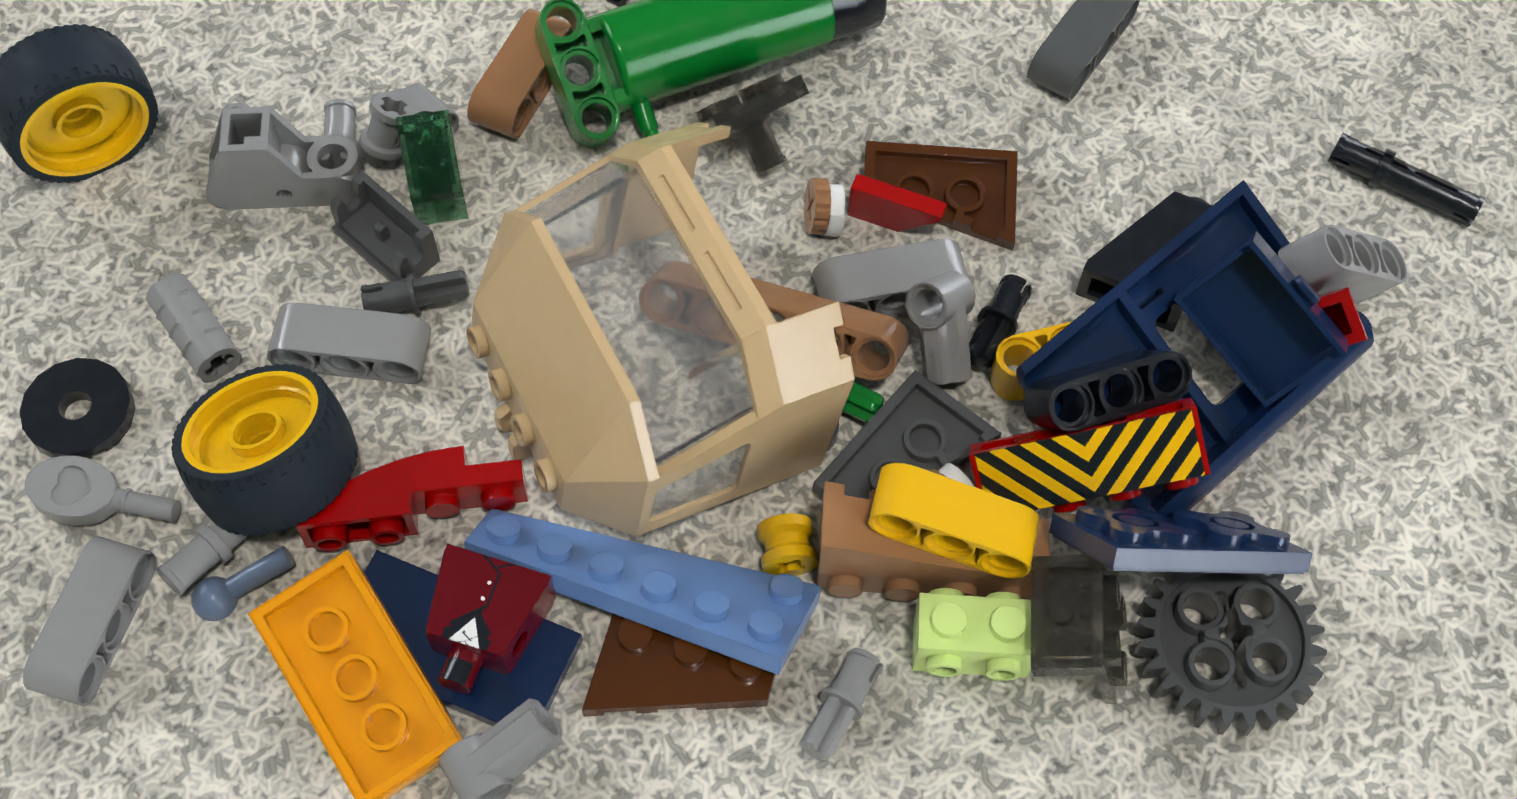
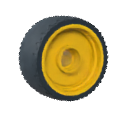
M85 24L54 26L50 29L47 28L43 29V31L35 32L33 35L16 42L14 46L9 47L0 57V142L15 164L23 172L35 179L38 178L41 181L51 183H71L87 180L132 159L145 146V143L149 141V137L152 136L153 130L156 128L158 105L151 85L134 55L116 35H112L109 31Z
M274 364L256 367L252 370H246L241 374H236L234 377L217 384L216 387L208 390L205 395H202L186 411L185 416L181 418V422L176 427L177 430L173 434L174 438L172 439L171 446L172 457L180 477L201 510L221 529L229 533L233 532L236 535L242 534L243 536L277 533L280 530H287L289 527L305 522L311 516H315L320 510L325 509L329 503H332L334 498L338 497L342 489L347 486V482L350 481L351 475L355 471L354 467L357 465L356 459L358 458V447L352 427L334 393L317 373L312 372L309 368L305 369L303 366L299 367L294 364Z

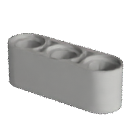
M1332 224L1326 225L1282 247L1278 251V257L1295 277L1301 275L1317 295L1349 287L1354 303H1360L1405 282L1407 279L1405 261L1392 242Z
M936 239L836 256L820 262L813 270L819 297L888 316L907 313L906 295L909 289L918 282L950 271L960 272L969 278L959 244L952 239Z
M286 303L279 308L267 351V359L273 365L294 364L299 367L303 366L305 369L309 368L312 372L322 375L412 384L418 382L421 378L431 328L422 319L406 314L306 303Z
M100 536L93 537L86 544L28 657L23 673V684L26 689L80 706L88 705L95 698L154 576L156 567L154 553Z

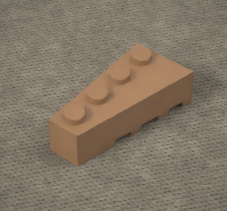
M824 482L816 585L821 586V589H828L831 595L852 598L860 596L862 592L885 593V596L891 600L906 602L918 599L919 593H929L931 590L938 588H952L961 591L963 596L986 597L994 592H1012L1018 594L1021 599L1037 600V603H1042L1050 584L1048 519L1040 518L1028 575L1021 578H1003L877 534L868 524L876 490L872 489L869 493V499L844 495L845 484Z

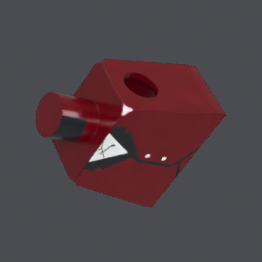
M447 543L426 625V635L432 650L447 656L437 681L452 691L470 694L481 667L502 674L512 672L555 601L556 594L551 575Z

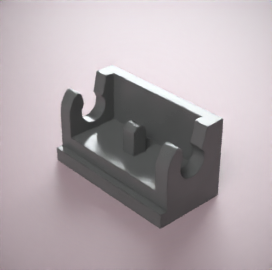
M363 170L352 178V190L355 194L347 205L337 196L333 197L330 204L335 225L332 227L333 232L389 282L407 278V273L413 272L416 278H419L440 261L433 231Z

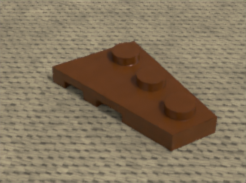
M866 141L864 176L947 203L942 220L937 224L1013 251L1016 229L1018 151Z
M613 614L582 713L583 717L603 716L605 712L636 711V714L657 713L658 709L695 707L697 710L763 707L768 705L776 674Z

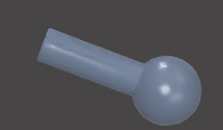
M281 546L227 579L219 576L203 579L195 586L192 592L191 603L193 610L200 618L207 621H219L228 617L235 610L238 598L294 566L295 562L292 555L285 546Z

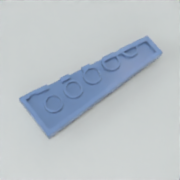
M491 509L464 541V549L551 575L556 593L777 675L780 674L816 609L821 593V586L803 582L791 574L773 575L497 509Z

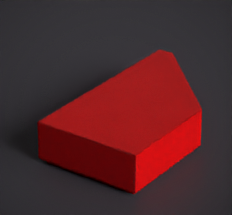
M856 174L850 188L848 216L899 232L941 222L947 203L861 174Z

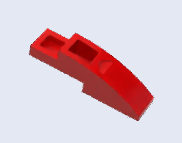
M464 445L405 457L374 468L347 482V486L342 489L340 495L334 498L332 503H329L325 509L320 510L315 516H311L307 521L301 522L295 527L306 548L313 547L324 552L344 549L347 543L371 541L378 545L396 544L401 542L404 536L419 535L418 514H427L434 518H447L456 515L461 509L482 507L488 511L491 509L505 511L514 507L515 503L528 502L527 482L522 460L469 465Z

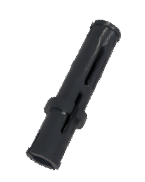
M1344 132L1342 133L1327 162L1343 169L1345 168L1369 180L1367 185L1377 189L1380 185L1388 190H1392L1418 204L1444 214L1466 227H1469L1476 218L1485 197L1453 185L1451 182L1396 158V152L1388 148L1383 152L1360 142Z

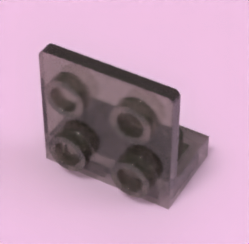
M1087 555L1032 557L1031 671L1034 677L1095 675L1105 704H1117V686H1127L1128 682L1126 651H1121L1119 631H1126L1127 611L1125 596H1120L1118 574L1109 575L1106 566Z

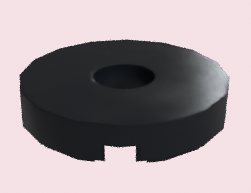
M75 358L56 363L39 374L25 391L19 413L23 431L41 453L51 458L58 456H81L92 459L91 454L98 453L102 449H105L107 452L119 444L132 425L136 407L130 386L115 367L98 359ZM79 400L91 401L90 410L83 417L75 420L65 418V412L72 403Z

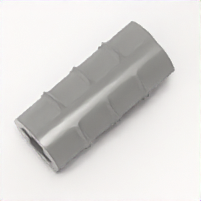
M175 273L167 275L150 287L146 294L147 303L156 314V319L162 323L169 333V338L176 343V346L182 352V357L189 362V365H191L203 382L216 381L238 366L242 357L241 353L231 341V336L225 332L224 328L217 321L218 317L212 314L211 309L204 302L205 299L199 295L198 290L194 288L184 274Z

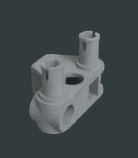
M333 99L326 102L324 105V135L304 136L271 106L250 107L242 103H233L222 108L210 147L206 198L213 205L226 210L330 206L334 196H337L347 205L355 194L352 190V178L363 170L364 150L360 147V143L354 140L356 106L344 99Z

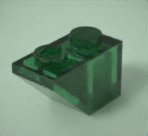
M449 110L421 111L414 115L396 117L410 199L415 216L425 225L468 219L462 168Z

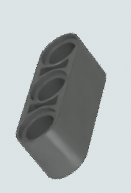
M1076 0L1037 50L1028 68L1027 78L1071 101L1129 26L1137 11L1140 0Z

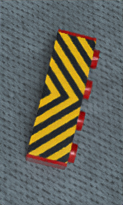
M1192 398L1169 402L1079 431L1068 432L1045 428L970 444L969 451L976 488L1021 503L1033 510L1052 507L1053 512L1056 513L1077 510L1079 506H1086L1085 500L1108 495L1110 501L1132 499L1142 494L1141 488L1164 484L1165 489L1168 490L1187 488L1197 484L1199 476L1211 474L1199 415Z

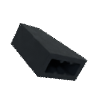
M1174 191L1087 260L1075 294L1097 302L1212 205L1201 198L1189 197ZM1174 303L1157 318L1156 326L1174 332L1183 311L1181 307Z

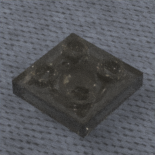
M781 72L769 78L753 83L738 91L741 101L738 95L735 94L695 112L699 120L698 122L708 123L709 128L720 125L731 126L730 133H740L756 167V172L760 173L785 161L786 157L776 141L767 118L770 117L769 113L809 94L801 74L784 81Z

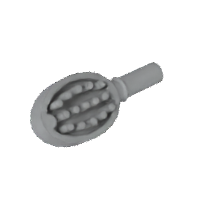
M81 456L49 458L31 469L25 480L26 494L39 512L48 519L65 525L86 526L97 524L115 514L116 511H120L124 515L130 513L175 522L180 514L181 504L179 500L135 492L130 488L126 490L121 489L112 473L104 465Z

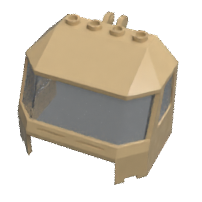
M696 122L629 142L517 209L505 212L473 302L472 326L466 329L467 340L473 355L477 359L484 358L490 370L488 372V379L496 400L499 403L505 401L495 410L494 420L499 431L503 433L513 431V434L508 438V448L513 458L517 460L531 455L534 456L533 466L537 481L545 493L552 492L560 510L635 537L822 465L855 380L851 357L847 354L839 355L834 333L835 327L844 324L839 301L776 322L692 181L700 146L728 138L731 126L720 125L709 128L708 123Z

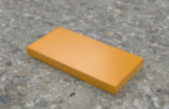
M349 550L344 551L248 613L354 799H389L439 766L441 755L452 745L464 739L357 559Z

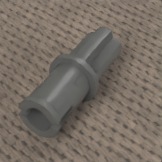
M462 270L416 278L413 272L407 273V278L385 283L362 285L360 289L362 292L361 300L364 310L389 313L413 310L415 314H420L422 306L466 298L469 295V284L467 276Z

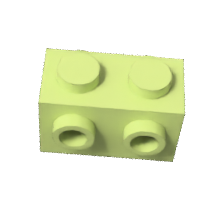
M938 588L931 590L929 593H919L913 618L912 671H924L940 677H953L960 674L986 675L990 679L1000 681L1028 677L1037 657V600L1021 599L1018 594L1012 592H994L986 597L963 596L961 591L952 588Z

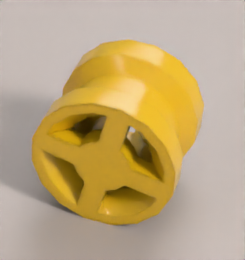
M796 513L779 514L769 517L757 525L758 541L765 545L766 551L761 557L763 572L773 575L791 574L796 576L810 572L818 566L817 551L810 546L809 538L813 535L812 520L808 516Z

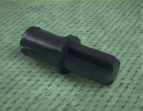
M1013 274L1003 276L990 304L981 308L977 316L979 325L969 342L971 366H977L981 370H987L992 367L998 345L1005 338L1015 335L1018 329L1017 319L1033 292L1031 285H1027L1023 292L1020 293L1027 282L1024 278Z

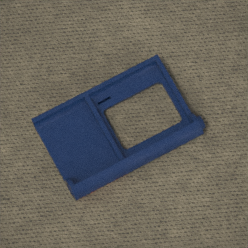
M1244 180L1241 181L1016 369V376L1023 391L1026 393L1030 385L1041 378L1132 351H1172L1157 331L1156 320L1176 303L1174 300L1175 296L1182 287L1256 231L1278 256V251L1290 243ZM1358 311L1368 337L1367 340L1349 345L1345 355L1325 365L1266 408L1244 382L1240 383L1215 405L1207 399L1192 379L1189 390L1178 400L1192 398L1197 407L1211 474L1199 476V482L1187 488L1168 490L1165 489L1164 484L1141 488L1142 494L1132 499L1110 501L1108 495L1102 496L1112 510L1141 508L1157 512L1161 517H1173V512L1177 509L1191 510L1373 346L1372 325L1368 318ZM1157 365L1153 371L1154 384L1157 383L1159 377ZM1109 379L1104 387L1106 401L1111 394V382ZM1061 393L1058 394L1054 403V410L1057 416L1063 408Z

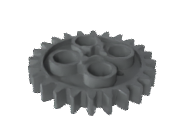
M1165 572V581L1156 578L1148 590L1152 597H1144L1138 608V611L1145 617L1139 618L1133 628V633L1146 638L1138 643L1134 650L1135 655L1152 659L1142 671V677H1160L1162 680L1154 696L1161 698L1172 693L1177 698L1172 711L1175 716L1182 713L1187 707L1195 710L1194 727L1199 728L1208 716L1215 718L1216 729L1220 735L1226 732L1232 721H1236L1243 736H1248L1255 727L1256 720L1266 731H1269L1278 722L1277 714L1287 721L1291 719L1298 711L1296 703L1304 705L1314 694L1308 685L1315 686L1323 676V672L1314 665L1319 664L1327 655L1326 649L1312 644L1323 635L1325 628L1319 625L1307 624V620L1317 610L1316 606L1308 604L1299 606L1295 601L1303 590L1301 585L1293 586L1286 590L1280 585L1284 574H1272L1269 577L1262 573ZM1217 595H1221L1224 598L1226 605L1225 611L1223 609V605L1220 601V598ZM1247 604L1255 607L1260 612L1263 620H1255L1248 617L1242 611L1240 605ZM1189 608L1199 611L1205 617L1207 624H1196L1190 621L1183 609ZM1225 630L1226 638H1221L1220 635ZM1238 643L1239 646L1234 651L1233 644ZM1252 658L1266 660L1273 667L1275 675H1266L1260 672L1255 667ZM1203 662L1212 666L1217 672L1218 680H1209L1201 676L1195 667V663ZM1234 672L1238 683L1243 689L1235 687L1233 680Z

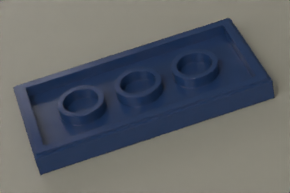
M376 550L364 573L446 707L491 726L497 724L529 698L538 700L549 711L583 642L582 634L544 619L512 672L502 674L481 667L470 694L452 691L437 681L447 656L432 650L426 635V625L438 575Z

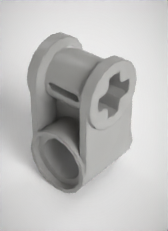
M415 83L406 88L390 92H379L373 95L369 105L372 117L369 127L362 131L359 143L364 152L372 157L387 161L397 160L405 155L440 147L454 135L458 127L459 118L452 109L421 83Z

